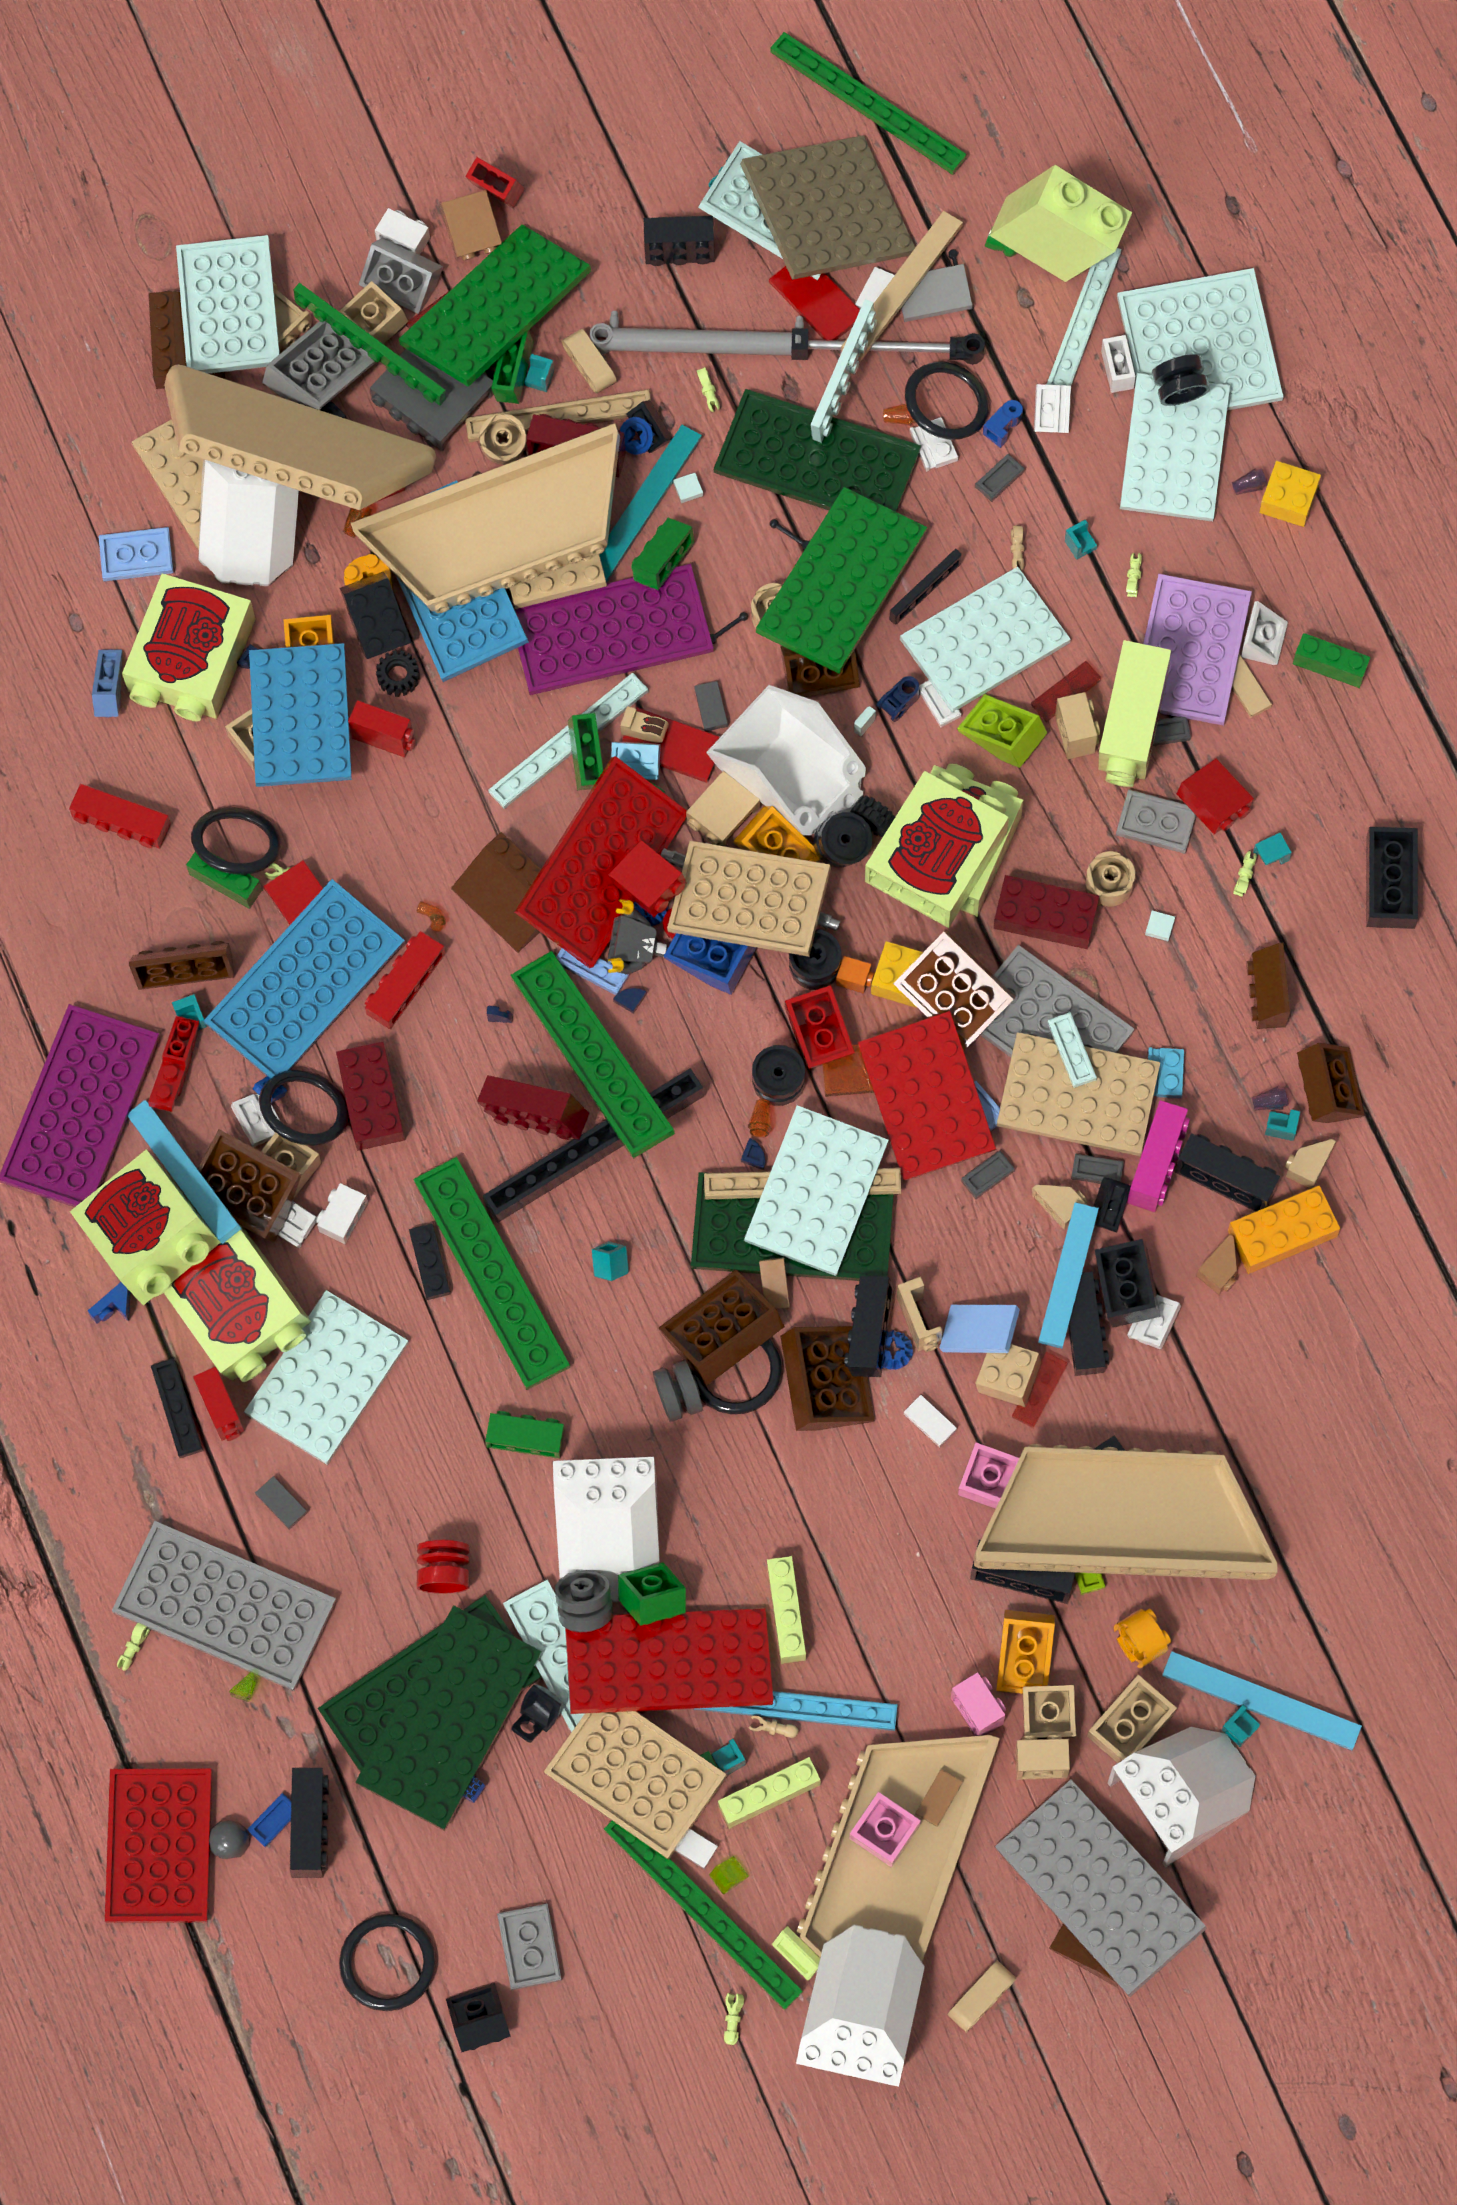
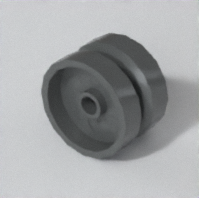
M686 1360L673 1364L672 1371L675 1380H672L669 1371L665 1367L652 1371L656 1388L669 1422L682 1418L683 1411L680 1402H683L686 1411L690 1415L703 1411L699 1397L700 1392Z
M591 1570L575 1571L559 1579L555 1585L558 1618L562 1626L570 1631H593L605 1626L613 1617L610 1583L605 1575Z

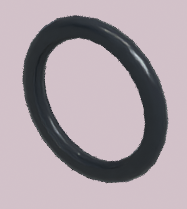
M933 362L923 365L912 373L905 386L906 406L912 419L919 427L931 435L947 440H960L978 432L986 422L989 412L987 393L975 375L959 365L948 362ZM934 373H947L967 383L973 390L978 402V410L972 422L959 429H949L936 425L927 419L920 411L916 401V390L922 379Z
M224 807L209 811L199 818L191 832V843L199 858L210 867L228 874L247 875L263 871L274 863L281 851V838L275 826L263 815L244 808ZM229 818L241 819L257 825L267 834L269 849L264 857L254 862L232 863L214 856L207 850L203 843V833L207 826L215 821Z
M304 1070L284 1071L269 1079L260 1092L259 1105L265 1122L274 1132L290 1142L310 1146L322 1145L336 1139L347 1126L349 1112L343 1094L337 1086L319 1074ZM296 1081L309 1083L322 1089L331 1097L336 1105L337 1117L335 1123L327 1131L317 1134L301 1133L287 1127L279 1121L271 1108V1098L276 1088L284 1083Z
M768 1339L760 1345L768 1356L770 1375L766 1386L757 1396L744 1402L732 1403L723 1401L713 1395L690 1369L695 1377L700 1392V1399L709 1407L727 1414H745L765 1405L775 1395L783 1373L781 1356L774 1342Z
M396 1914L375 1915L354 1927L344 1941L339 1958L340 1976L350 1995L362 2005L379 2011L400 2010L417 2001L429 1988L436 1966L435 1949L425 1930L413 1920ZM380 1927H397L408 1932L418 1942L423 1955L422 1972L413 1988L405 1994L394 1998H379L367 1993L356 1981L352 1970L353 1952L361 1938L370 1931Z

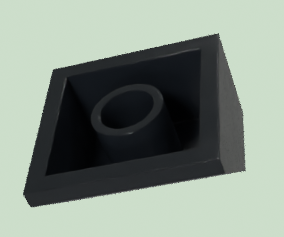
M495 1983L446 1998L461 2053L511 2037Z

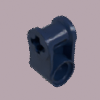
M912 676L903 677L890 691L880 698L876 706L886 711L891 716L893 722L898 721L918 700L920 695L919 682ZM906 687L915 689L914 692L909 694L903 692V689Z

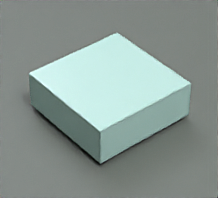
M695 473L673 480L681 503L703 496V491Z
M867 707L854 722V732L860 737L876 720V711L873 708Z
M1152 911L1145 935L1169 941L1175 917Z

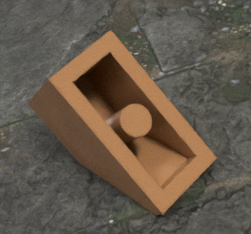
M1229 1234L1198 1269L1196 1276L1218 1295L1223 1290L1228 1292L1237 1281L1234 1279L1237 1267L1234 1237Z

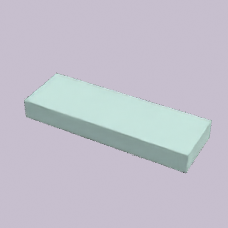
M1071 1012L1049 1019L1047 1021L1073 1088L1096 1081L1097 1077Z

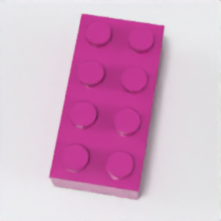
M1159 1101L1130 1188L1127 1204L1152 1212L1156 1211L1157 1205H1163L1168 1185L1165 1183L1170 1184L1176 1164L1172 1160L1177 1162L1183 1140L1179 1139H1185L1190 1122V1118L1186 1117L1188 1109Z

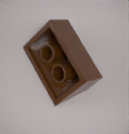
M780 646L788 692L802 697H811L860 687L855 650L839 674L784 646Z
M1277 943L1252 952L1250 961L1246 962L1247 975L1252 976V984H1249V998H1254V1007H1251V1020L1256 1021L1257 1029L1284 1028L1290 1014L1283 943Z
M1317 1043L1297 1052L1298 1065L1301 1070L1312 1121L1332 1123L1365 1116L1349 1047Z

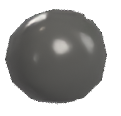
M221 1821L210 1831V1850L219 1858L231 1859L241 1857L249 1847L250 1836L248 1831L238 1822Z

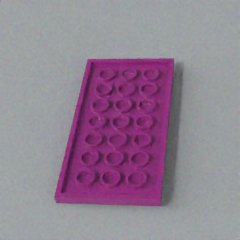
M691 564L675 567L659 590L634 581L633 577L607 583L606 587L515 609V606H513L529 643L518 647L529 695L714 652Z
M69 1004L0 1172V1183L72 1207H76L101 1186L127 1121L128 1113L131 1111L159 1041V1033Z

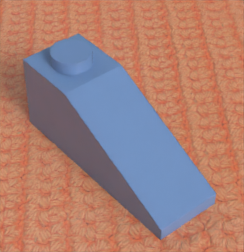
M98 650L92 690L95 717H118L122 650Z

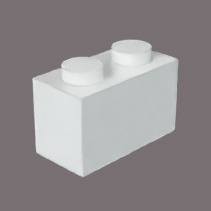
M389 208L375 229L376 240L384 237L419 255L430 239L429 228L424 222L420 220L414 221L399 210L393 211Z
M1126 335L1103 339L1101 353L1111 393L1134 389L1136 376Z
M340 1183L337 1189L334 1188L328 1197V1202L330 1203L326 1210H321L316 1223H318L317 1226L320 1233L346 1245L368 1204L366 1195Z

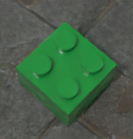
M664 1562L618 1575V1600L640 1626L686 1613V1588Z

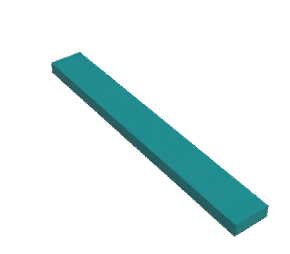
M684 425L680 426L610 532L607 547L599 554L606 584L667 493L673 480L676 479L701 441V434Z

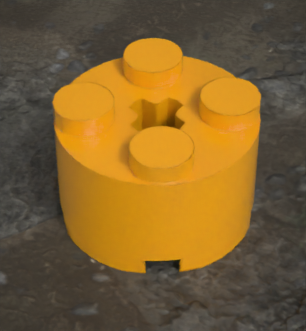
M368 554L356 558L344 570L345 586L384 572L393 590L390 569L376 555Z
M1139 1609L1114 1625V1632L1118 1630L1120 1637L1117 1638L1119 1646L1131 1662L1137 1661L1139 1663L1137 1665L1138 1668L1144 1667L1167 1653V1645L1171 1643L1167 1632L1161 1630L1156 1623V1615L1151 1609Z

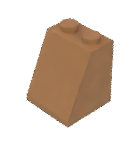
M486 190L440 204L439 208L456 258L462 257L463 261L476 257V252L483 250L485 254H488L502 244Z

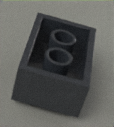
M713 216L643 218L646 264L661 266L663 264L684 265L686 263H698L704 265L709 262H715Z
M384 572L339 588L362 653L366 659L411 643L389 579Z
M1143 1239L1096 1249L1095 1255L1106 1313L1111 1326L1114 1328L1161 1317L1148 1249Z

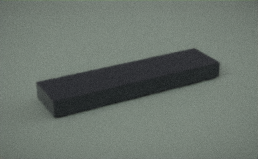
M955 548L890 610L889 620L896 625L961 565L962 553Z
M172 1358L150 1365L179 1458L202 1452L203 1448L175 1359Z

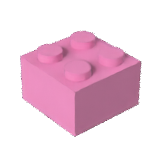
M975 1443L959 1486L958 1495L996 1509L1019 1458Z
M978 1672L953 1687L951 1699L975 1736H984L1004 1724L1006 1708L1000 1698L995 1699L990 1691L993 1688L985 1676L981 1678Z
M878 1792L851 1831L849 1839L892 1868L919 1828L921 1820Z

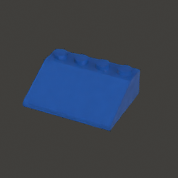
M676 933L664 958L706 984L732 995L757 947Z

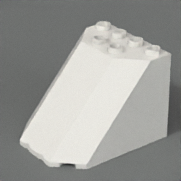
M204 459L201 482L198 560L215 574V578L220 583L257 584L260 586L272 584L279 575L293 566L299 490Z
M768 685L707 751V754L722 772H726L760 799L762 804L773 806L802 835L815 834L818 825L833 815L842 812L850 813L857 800L863 795L861 781L862 777H865L866 767L820 704L814 700Z
M654 1457L553 1461L560 1579L575 1571H597L605 1575L609 1580L612 1602H620L618 1600L619 1574L660 1563L657 1477Z
M1189 1727L1134 1752L1113 1766L1108 1779V1785L1111 1787L1120 1780L1168 1848L1162 1863L1166 1868L1249 1812L1255 1774L1247 1766L1246 1761L1237 1748L1233 1746L1227 1734Z
M854 1924L843 1933L824 1943L796 2064L899 2087L925 1967L910 1946L905 1935H894L887 1931L873 1928L867 1929Z

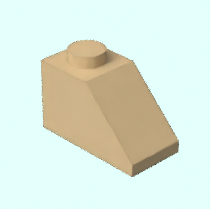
M1333 1139L1298 1149L1295 1156L1291 1154L1285 1165V1168L1288 1169L1286 1177L1312 1189L1336 1141Z
M1035 1185L1032 1188V1196L1064 1230L1069 1226L1074 1203L1087 1205L1085 1196L1080 1191L1075 1192L1071 1187Z

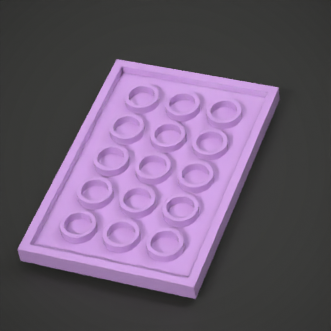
M1158 574L1143 644L1171 650L1170 668L1160 710L1161 714L1181 716L1187 719L1224 726L1252 591Z

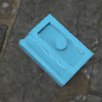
M612 742L611 758L616 756L645 779H659L660 744Z
M1149 1047L1148 1060L1160 1062L1153 1096L1181 1099L1184 1049H1152V1047Z

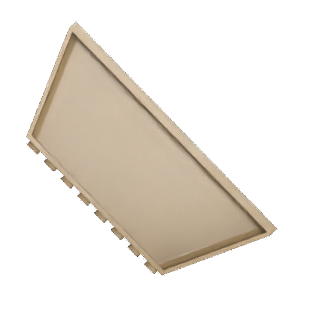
M183 365L172 366L166 375L164 386L180 452L357 510H361L431 474L434 469L436 453L427 445Z
M615 424L609 425L351 523L353 532L431 611L436 613H444L455 605H465L471 599L479 596H489L495 590L510 588L524 579L532 580L540 573L556 571L564 564L577 563L588 555L601 554L608 544L620 443L618 429Z
M1031 1444L1024 1448L974 1554V1566L982 1569L1255 1580L1271 1579L1277 1574V1562L1225 1456L1217 1455L1216 1452L1212 1451L1192 1454L1191 1451L1187 1450L1167 1453L1163 1449L1143 1452L1142 1449L1138 1448L1118 1451L1114 1447L1093 1450L1089 1446L1068 1449L1065 1445L1043 1448L1040 1444Z
M984 1735L868 1745L865 1752L860 1751L856 1765L860 1766L858 1774H852L848 1789L852 1790L849 1799L844 1798L839 1811V1813L843 1814L841 1822H835L831 1837L835 1838L832 1847H826L822 1859L826 1862L824 1870H818L814 1885L818 1887L815 1895L810 1894L805 1906V1909L809 1910L807 1918H801L796 1932L801 1934L800 1939L819 1958L821 1957L824 1943L855 1924L867 1929L873 1928L887 1931L894 1935H905L917 1957L923 1963L1000 1738ZM941 1769L963 1783L938 1827L915 1815ZM878 1792L921 1820L919 1828L892 1868L849 1839L851 1831Z

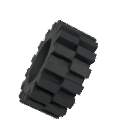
M396 650L392 651L393 655L387 652L385 659L381 657L379 659L380 664L377 663L376 666L379 686L381 685L383 691L387 690L388 695L395 693V697H399V693H403V696L407 695L408 690L413 692V686L417 687L418 680H420L417 661L415 658L412 659L411 654L405 655V651L402 650L400 654H397ZM393 667H404L407 671L406 677L400 681L392 680L389 677V671Z
M866 795L860 796L850 813L862 817L869 825L871 833L873 832L874 835L883 837L895 816L892 811H888L886 806H882L881 802H876L874 798L871 797L870 799Z

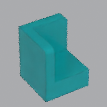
M531 354L530 368L524 381L525 386L547 392L554 374L553 360Z
M1083 520L1066 529L1065 543L1076 560L1097 549V544L1088 532L1089 523L1087 520Z
M1281 833L1255 844L1253 853H1256L1257 856L1260 855L1265 865L1278 860L1282 865L1290 861L1292 853Z
M195 994L172 1002L177 1016L199 1021L198 1030L207 1027Z
M1291 1109L1289 1115L1271 1111L1265 1135L1294 1141L1300 1111Z
M608 1241L592 1249L595 1277L614 1281L628 1274L626 1246Z
M1244 1704L1223 1725L1221 1730L1239 1747L1260 1726L1246 1712L1247 1707Z
M733 1738L729 1740L728 1745L711 1754L717 1767L727 1775L746 1765L745 1758Z

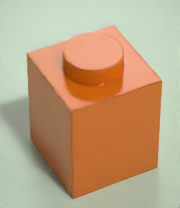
M843 956L836 977V986L864 994L866 986L871 987L874 973L871 972V964Z

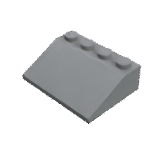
M319 321L267 364L262 383L280 397L320 410L371 367L375 361L368 356L365 350L354 347L346 336L336 334L327 322Z

